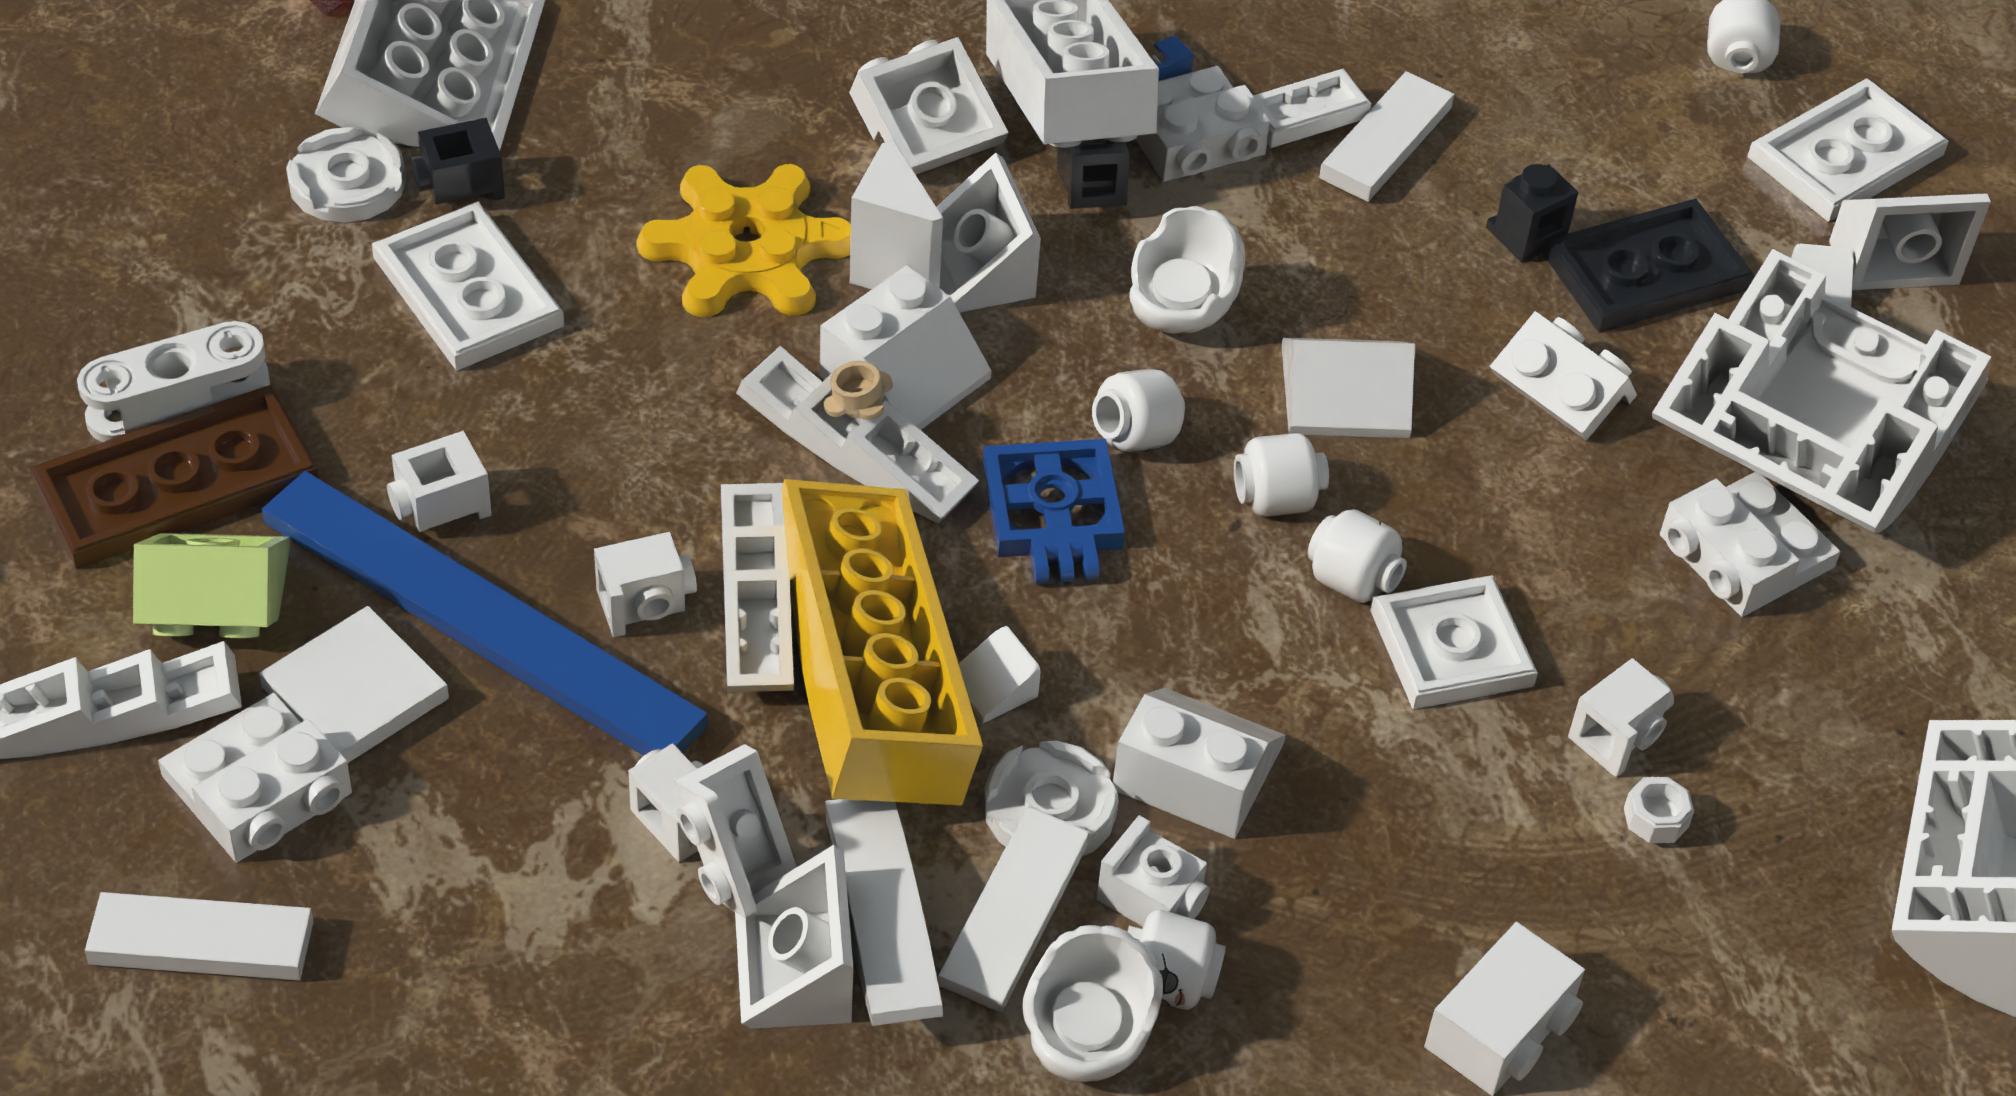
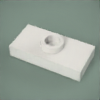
M1344 68L1253 95L1270 120L1267 140L1270 148L1361 121L1371 108L1370 101Z

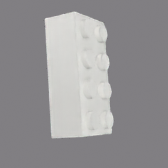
M987 0L986 55L1043 144L1068 148L1079 145L1083 140L1105 138L1113 142H1129L1136 139L1137 135L1157 133L1159 68L1109 0Z

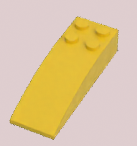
M784 479L782 486L783 515L792 608L799 656L809 708L832 799L962 805L983 744L906 489Z

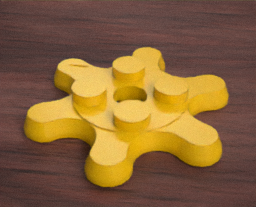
M784 164L778 166L765 183L757 187L742 188L725 183L713 168L706 165H697L688 169L680 183V194L694 211L689 216L678 220H652L642 227L636 241L638 253L647 260L656 262L680 261L693 269L695 275L689 280L682 294V305L693 316L711 317L717 315L725 308L727 301L733 295L745 291L759 292L765 295L772 302L774 308L782 314L799 316L812 310L816 304V293L808 278L801 273L803 267L815 259H841L849 256L851 224L847 220L837 217L814 218L805 215L798 209L810 194V181L802 168L797 165ZM744 227H750V233L760 238L755 241L744 242L734 237L742 234Z

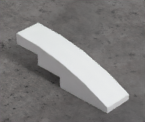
M781 346L741 381L736 394L787 435L836 469L865 486L906 489L912 511L938 524L979 482L974 475L886 400L883 402V414L873 420L851 418L846 414L840 417L828 415L824 408V400L832 395L830 379L833 373L822 382Z
M783 483L721 484L727 692L794 690L790 578L782 501Z
M224 641L161 663L151 649L91 671H87L80 661L74 657L0 684V759L39 756L107 745L175 729L241 708L235 655Z
M848 799L825 801L826 822L832 845H836L844 850L852 954L872 1026L942 1017V1001L929 936L905 835L895 802Z

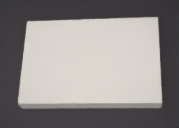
M1866 78L1752 142L1747 157L1826 221L1830 222L1837 218L1843 200L1870 199L1942 157L1949 141Z
M479 202L372 243L374 260L456 371L564 327L562 309Z

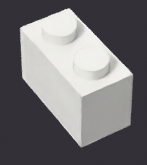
M1515 922L1434 1009L1424 1047L1488 1094L1494 1096L1511 1076L1521 1081L1530 1072L1542 1053L1543 1046L1540 1043L1551 1031L1561 1036L1573 1023L1583 1005V1001L1577 998L1576 995L1585 969L1527 928Z

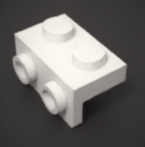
M1535 311L1489 367L1495 376L1587 441L1620 400L1630 405L1637 396L1628 377L1632 371L1621 359L1611 352L1603 350L1598 356L1582 344L1585 337L1564 319L1557 317L1551 323Z
M744 744L675 780L674 783L682 803V807L677 809L679 823L687 838L697 846L704 865L698 869V876L705 893L714 904H724L746 918L757 912V906L752 894L797 868L758 751Z

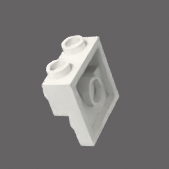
M959 37L939 44L936 40L925 41L914 47L907 55L890 61L886 57L871 60L858 70L849 92L873 140L883 138L884 142L893 140L915 175L1004 143L1009 133Z
M1219 66L1158 81L1157 133L1137 135L1135 140L1162 181L1166 182L1265 155L1270 120L1246 85L1233 88Z
M1753 472L1727 487L1716 478L1669 503L1660 536L1666 541L1670 550L1675 555L1682 557L1707 582L1711 591L1717 597L1724 599L1741 617L1835 567L1841 552L1764 476L1757 472Z
M275 693L158 760L162 777L236 863L257 850L270 848L285 833L315 815H322L331 811L343 798L352 793L347 760L309 718L300 722Z

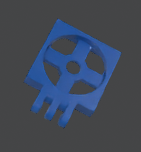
M1092 439L984 446L982 463L998 557L1030 555L1035 584L1049 582L1050 568L1048 563H1056L1060 582H1073V562L1078 561L1082 563L1085 581L1099 580L1097 551L1123 549L1125 536L1107 440ZM1035 466L1036 475L1031 479L1030 483L1004 485L1017 472ZM1061 466L1078 470L1091 479L1074 480L1070 475L1062 472ZM1048 488H1057L1064 493L1065 498L1060 502L1052 503L1044 500L1041 493ZM1104 504L1105 513L1096 525L1072 526L1070 511L1073 510L1075 505ZM1034 508L1037 512L1044 515L1046 528L1020 530L1009 521L1007 510Z

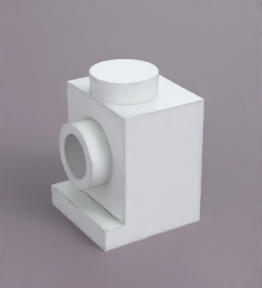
M464 431L392 454L395 481L387 484V492L392 508L399 520L411 516L417 529L421 532L473 513H477L479 519L492 515L488 473Z
M670 532L594 549L596 590L613 638L626 635V624L644 620H658L667 615L685 611V595L697 592L696 577L691 559L688 554L678 556Z
M1631 658L1579 698L1568 738L1617 778L1625 772L1631 751L1635 747L1645 750L1662 734L1667 724L1666 719L1663 718L1664 712L1674 704L1672 690L1662 678L1652 675Z
M672 743L664 749H656L647 753L638 761L635 767L628 770L630 810L680 863L696 853L698 848L687 838L679 823L677 809L682 807V803L674 781L704 765L696 760L690 762Z
M1138 815L1101 861L1096 900L1142 927L1147 916L1156 910H1164L1195 919L1203 908L1210 891V887L1204 884L1207 863L1149 830L1150 821Z

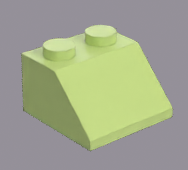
M160 533L134 544L133 624H153V635L189 636L193 635L194 625L219 626V636L259 637L260 627H268L279 619L290 552V536Z

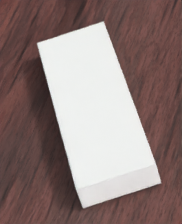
M1405 71L1323 161L1319 178L1369 202L1451 110L1454 93Z
M1027 806L938 975L940 987L1000 1013L1003 1012L1089 844V831Z
M100 892L85 954L88 965L300 981L313 926L311 908Z

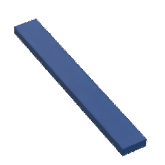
M304 471L262 508L264 524L284 536H290V540L643 756L653 750L664 749L672 743L683 754L708 728V713L307 471Z

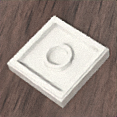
M1493 575L1373 597L1371 614L1413 710L1534 687L1538 672Z
M366 606L259 672L261 687L269 695L275 693L300 722L309 718L347 760V763L449 699L447 683L369 606Z

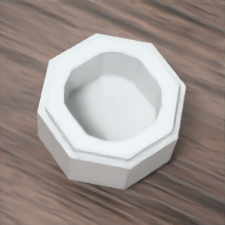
M1643 777L1628 793L1624 805L1628 829L1648 843H1675L1689 828L1694 814L1689 790L1669 777Z

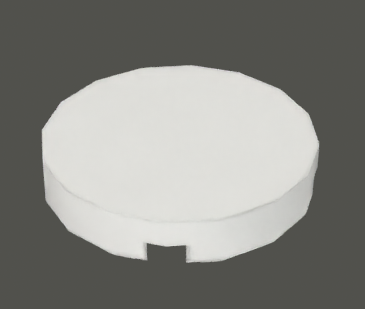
M355 127L328 129L305 139L297 147L298 154L293 160L289 159L286 167L292 199L304 212L325 221L348 223L370 219L387 211L402 196L406 184L405 165L401 150L390 138L377 133V138L364 135L362 128Z
M1060 741L1039 742V748H1029L1024 751L1023 746L1008 751L990 771L984 789L983 801L986 823L997 840L1006 847L1027 806H1030L1089 831V844L1083 854L1085 856L1094 852L1111 834L1119 803L1117 788L1115 790V786L1110 780L1111 773L1103 761L1082 747Z

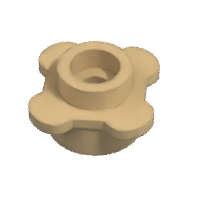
M853 361L837 368L831 376L832 395L824 400V408L826 413L832 417H840L846 414L851 418L876 419L884 412L882 400L884 394L893 387L892 378L886 372L878 371L874 365L868 362Z

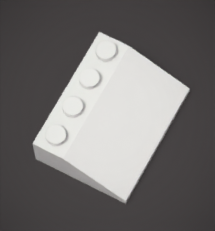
M355 0L315 114L340 127L362 128L364 135L377 138V133L390 138L394 144L419 147L418 131L487 118L500 151L545 0Z

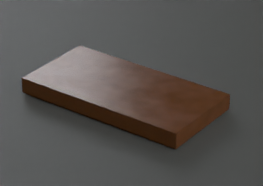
M271 385L30 467L33 482L76 569L134 549V544L157 534L179 533L272 500L304 471L319 479L316 464Z

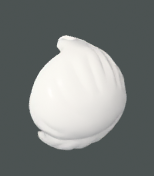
M1179 207L1163 214L1159 227L1150 237L1138 243L1131 266L1133 285L1130 289L1129 298L1137 318L1150 328L1175 334L1200 331L1210 327L1224 316L1240 291L1245 269V246L1238 229L1222 213L1216 210H1207L1203 207Z
M1085 925L1060 935L1046 950L1025 990L1023 1016L1031 1032V1044L1034 1053L1039 1058L1041 1064L1052 1074L1074 1082L1107 1079L1130 1066L1144 1049L1158 1017L1163 994V979L1157 968L1154 956L1139 939L1134 938L1127 931L1118 927Z

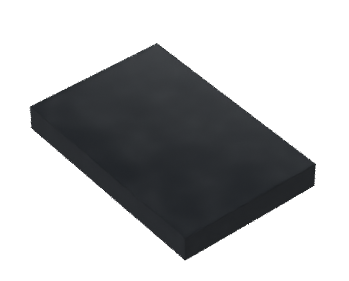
M1696 198L1546 239L1542 253L1599 333L1744 292L1755 277L1754 273Z

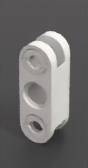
M224 322L100 357L89 362L81 369L77 378L80 397L88 405L85 411L88 431L93 438L105 442L270 385L268 367L264 361L266 355L262 334L256 327L245 322ZM230 348H241L239 351L225 352ZM240 378H247L241 382H231ZM105 380L107 388L101 387L99 384ZM117 410L120 412L122 421L112 422L107 420V417L112 414V411Z

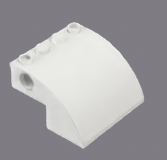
M1772 249L1730 318L1727 319L1714 313L1653 410L1652 418L1873 533H1880L1901 514L1946 451L1988 382L1991 356L1938 330H1935L1928 343L1924 344L1825 295V274Z
M1929 720L1892 925L1894 940L1913 960L1945 984L1975 1001L2016 1017V720Z

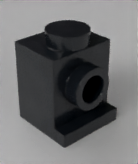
M487 118L418 131L420 156L412 157L411 165L419 192L430 190L436 205L491 193L494 201L505 199L502 156Z
M1104 138L1083 140L1074 147H1058L1057 170L1067 189L1070 209L1127 206L1130 152L1124 142H1113Z
M1550 164L1529 165L1523 170L1521 175L1514 177L1504 184L1498 213L1487 219L1486 228L1522 263L1543 253L1546 239L1569 233L1579 192Z

